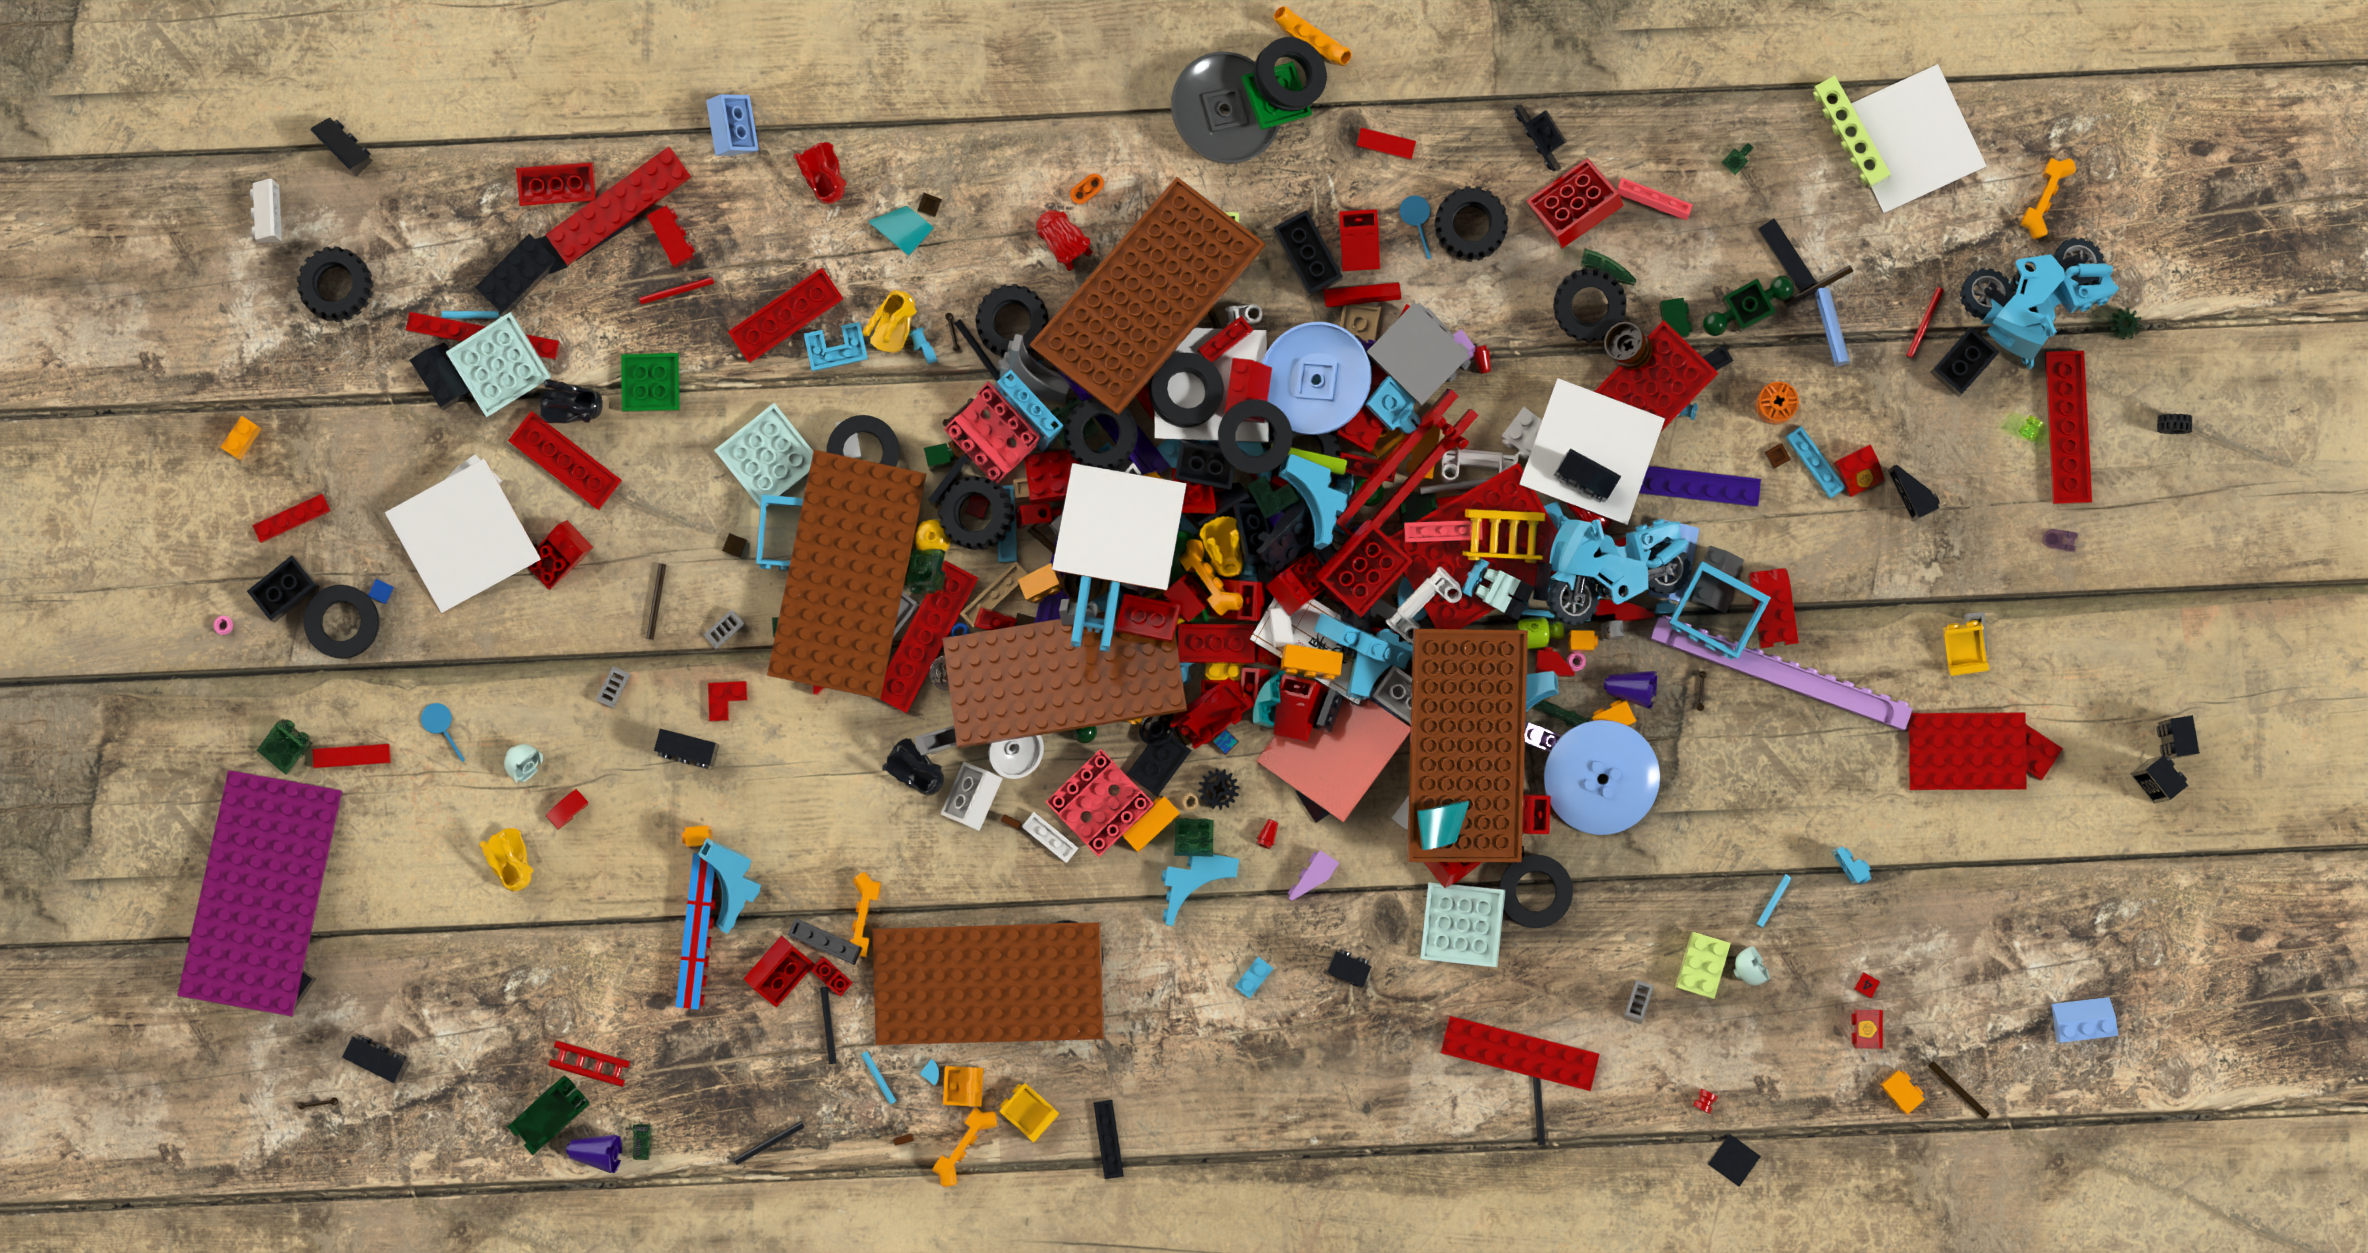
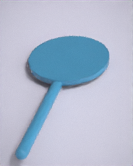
M1409 196L1401 203L1400 216L1405 223L1418 226L1427 259H1431L1421 226L1430 215V206L1423 197Z
M440 703L428 705L421 715L423 727L433 734L443 732L460 760L464 762V757L446 731L452 721L450 710Z

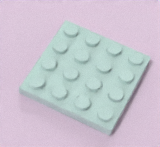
M512 312L504 315L446 352L486 417H489L539 386L546 379L552 378Z
M775 403L714 450L759 507L761 495L781 496L808 475L813 456V450Z
M1428 882L1420 959L1497 967L1505 890L1450 885L1444 888L1440 883Z

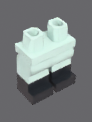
M1487 568L1483 578L1491 581L1489 588L1479 584L1475 594L1482 598L1483 602L1518 620L1526 604L1508 595L1510 594L1523 602H1528L1535 587L1500 570L1495 571Z

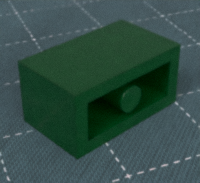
M1684 298L1661 301L1659 303L1661 320H1664L1682 338H1688L1689 333L1692 332L1691 322L1687 321L1686 314H1689L1688 303H1684Z
M947 443L924 448L930 471L952 466L951 461L955 460L952 447H948Z

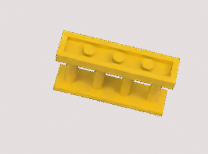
M1465 509V517H1469L1470 521H1472L1471 551H1463V555L1468 556V560H1480V557L1525 559L1526 563H1536L1537 560H1542L1541 555H1535L1536 528L1539 521H1545V513ZM1482 518H1489V522H1491L1489 552H1478L1479 529ZM1501 519H1508V523H1510L1508 553H1497L1498 529ZM1520 520H1527V524H1529L1527 554H1516L1517 528Z

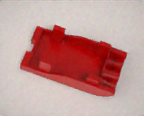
M1779 568L1749 573L1750 587L1771 597L1756 624L1760 649L1774 647V643L1784 642V645L1798 644L1792 591L1787 569ZM1752 597L1753 611L1755 612L1760 601Z
M1228 677L1188 704L1187 711L1178 712L1172 719L1170 726L1172 728L1178 726L1183 735L1190 737L1192 747L1196 749L1202 744L1205 745L1210 742L1214 736L1225 730L1231 723L1235 725L1242 720V713L1254 706V700L1246 693H1240L1238 685Z

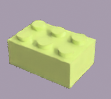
M1691 932L1675 988L1715 999L1731 943Z

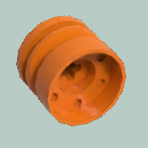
M1781 381L1772 382L1765 386L1758 394L1755 402L1756 413L1767 424H1783L1797 411L1799 405L1798 394L1788 383ZM1776 398L1782 400L1780 407L1778 404H1774Z

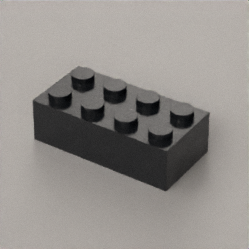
M1307 210L1273 227V233L1308 298L1343 279L1338 266Z
M529 233L475 288L499 312L506 315L559 262Z
M2164 755L2146 760L2130 773L2154 804L2171 800L2189 786L2186 783L2187 778L2180 771L2177 772L2173 767L2175 764L2171 758Z

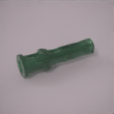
M1544 699L1533 706V708H1537L1564 721L1568 727L1570 725L1575 727L1589 722L1591 719L1576 714L1574 710H1565Z

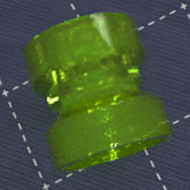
M2030 415L2026 419L2027 424L2022 425L2018 431L2026 439L2034 442L2037 438V433L2042 431L2045 425L2038 418Z

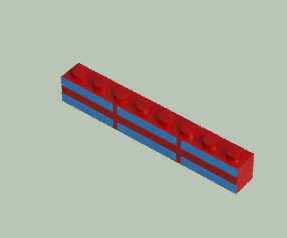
M693 853L676 1007L701 1010V1006L705 1004V995L702 994L703 987L707 986L708 978L705 975V967H709L710 956H707V948H711L712 937H709V931L714 926V918L711 917L712 910L716 908V898H713L714 891L718 890L719 880L716 879V871L712 865L702 859L697 853Z

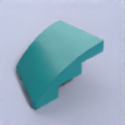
M908 206L868 221L872 227L884 235L908 257L934 230L932 225Z
M1280 670L1266 681L1261 688L1254 705L1253 723L1274 728L1276 703H1281L1279 685L1283 674H1286L1285 671Z
M1468 800L1417 811L1423 850L1446 846L1457 841L1469 805Z

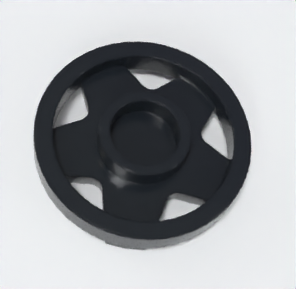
M1167 714L1153 716L1150 723L1146 722L1152 717L1143 718L1139 727L1141 739L1152 747L1166 745L1174 733V728L1170 726L1171 717ZM1162 716L1166 717L1168 720L1163 721ZM1143 731L1148 733L1146 739L1144 737Z

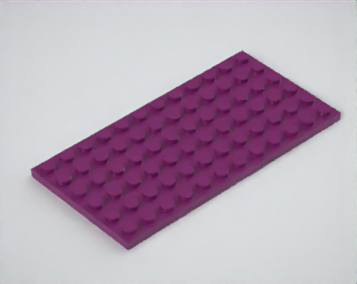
M228 770L178 989V997L293 1017L343 793L342 790Z

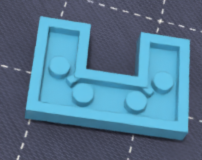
M860 322L841 326L844 345L827 348L823 330L804 334L812 372L868 360Z

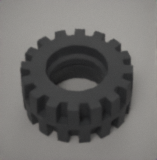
M2188 414L2159 415L2157 419V432L2164 434L2192 432V416Z

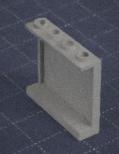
M1414 302L1366 353L1419 406H1422L1470 355L1467 353L1469 350L1462 343L1458 345L1453 340L1455 337L1450 331H1444L1440 327L1441 323L1434 316L1431 318L1426 313L1427 309L1421 303L1416 304Z

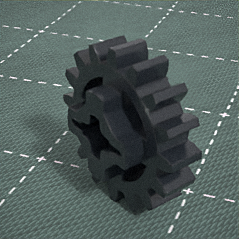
M1216 768L1214 774L1209 770L1208 777L1202 776L1205 781L1199 782V785L1203 787L1198 790L1199 793H1203L1200 800L1206 799L1205 806L1212 804L1213 810L1215 806L1222 810V805L1229 808V802L1235 803L1233 797L1239 796L1235 790L1240 789V786H1235L1234 784L1238 780L1231 779L1233 773L1226 775V769L1219 773L1218 768ZM1219 776L1218 781L1214 783L1208 782L1210 779ZM1225 779L1230 782L1232 789L1226 787ZM1220 781H1222L1221 785L1224 792H1220L1218 797L1215 798L1216 790L1213 788L1214 786L1217 787ZM1206 789L1210 790L1213 794L1212 800L1207 796ZM1222 796H1230L1227 800L1219 802Z

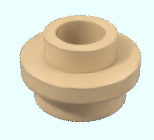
M1186 793L1181 799V806L1185 811H1196L1200 806V799L1195 793ZM1193 799L1194 805H1187V800Z

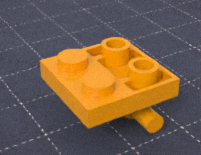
M945 1066L943 1105L982 1107L984 1068Z

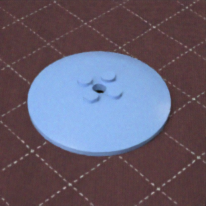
M1309 322L1295 326L1280 335L1273 342L1262 360V364L1272 367L1268 402L1277 406L1286 415L1292 431L1299 434H1324L1344 426L1360 411L1370 390L1371 366L1364 347L1353 334L1335 324ZM1321 376V383L1313 385V378Z
M1611 720L1589 721L1567 731L1551 749L1544 769L1546 794L1551 796L1550 804L1558 816L1573 828L1596 835L1618 833L1639 822L1652 807L1660 783L1658 761L1649 743L1633 728ZM1600 774H1606L1608 781L1600 784L1597 781V777Z

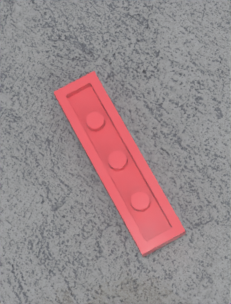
M1621 178L1617 188L1622 197L1674 215L1679 219L1687 220L1693 205L1625 178Z
M1472 521L1404 523L1405 542L1471 540ZM1480 522L1479 540H1482V522Z

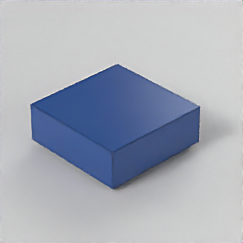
M376 579L368 596L387 604L394 587Z

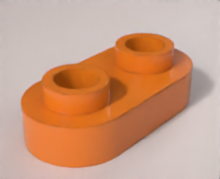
M1096 173L1090 174L1074 186L1070 191L1071 201L1076 205H1083L1101 192L1104 188L1102 176ZM1097 181L1098 186L1092 187L1091 183ZM1082 193L1083 198L1078 199L1076 194Z

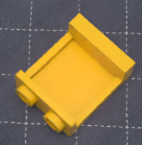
M1978 620L1967 621L1965 625L1951 623L1943 628L1948 673L1950 676L1989 671L1983 636L1984 626L1981 622L1978 623Z
M1019 1083L1012 1091L1014 1093L1013 1097L1010 1100L1006 1098L999 1107L1002 1109L999 1112L1034 1143L1060 1113L1028 1084L1024 1083L1021 1085Z

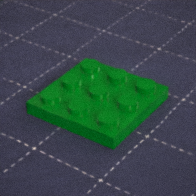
M1293 62L1274 67L1275 77L1285 89L1293 92L1303 89ZM1253 73L1241 77L1260 130L1313 115L1310 106L1293 112L1273 107L1260 95L1255 85Z
M679 353L621 354L622 412L680 411Z

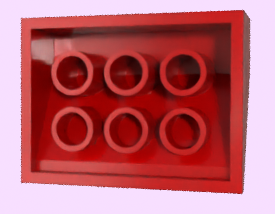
M1588 158L1526 200L1528 206L1561 249L1624 206L1619 192Z
M1367 519L1315 576L1361 618L1413 560Z

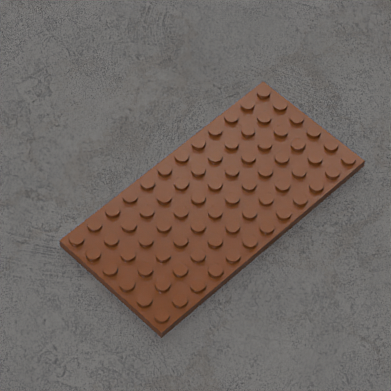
M1176 177L1030 343L1029 347L1118 416L1258 256L1266 244L1180 178Z
M818 450L813 451L767 676L877 699L881 698L927 473Z
M1117 609L1109 652L1100 651L1102 629L1097 633L1095 628H1092L1091 632L1088 631L1087 627H1084L1081 646H1071L1074 625H1062L1061 619L943 638L957 747L977 746L1187 711L1176 634L1174 633L1172 643L1116 632L1115 628L1120 609ZM1106 611L1097 613L1096 618L1105 619Z
M1413 629L1408 862L1522 861L1528 630ZM1468 800L1469 805L1457 841L1446 846L1423 850L1417 811Z
M1101 922L872 929L876 1045L1104 1039Z

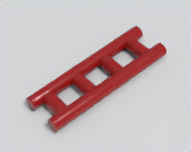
M555 1041L554 1048L559 1049L557 1060L550 1059L549 1067L616 1086H624L625 1080L620 1079V1074L623 1067L629 1068L630 1061L565 1042ZM567 1051L578 1054L575 1066L564 1063ZM585 1057L596 1059L594 1071L582 1068ZM604 1062L615 1065L612 1076L601 1073Z

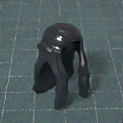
M549 379L544 381L546 388L564 390H548L544 392L541 398L540 416L545 422L566 424L582 420L589 423L590 420L596 419L601 414L603 400L599 392L585 389L575 384L556 382Z
M910 738L897 742L890 755L887 756V763L882 766V771H887L898 781L926 796L936 794L944 783V774L941 771L942 766L933 763L927 755L921 756Z

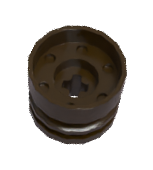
M1630 322L1617 323L1606 333L1604 340L1605 350L1624 369H1639L1646 365L1651 358L1653 351L1652 343L1649 337L1635 324Z
M1065 573L1062 580L1063 589L1066 595L1077 603L1081 575ZM1091 577L1088 603L1104 595L1109 590L1110 580Z

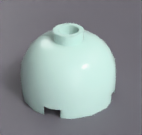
M521 744L511 747L506 753L504 761L505 770L515 782L517 780L525 782L538 771L535 767L538 763L542 764L543 755L531 745Z
M1750 946L1738 954L1735 960L1736 969H1734L1738 980L1742 979L1746 984L1754 986L1770 979L1766 966L1763 967L1761 962L1763 959L1755 947Z

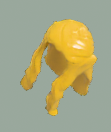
M893 290L869 319V323L863 329L862 334L865 337L870 336L871 331L876 326L875 332L870 338V343L877 350L896 353L904 347L910 331L912 316L917 312L913 297L905 291Z
M1222 516L1205 523L1200 530V537L1203 540L1204 548L1211 558L1210 564L1213 569L1223 577L1231 578L1241 574L1244 554L1240 549V536L1236 527V519Z
M506 828L492 835L488 843L486 841L479 843L487 863L492 867V871L498 876L504 888L516 892L530 884L532 880L531 874L534 870L528 864L526 846L521 837L520 830L517 828Z

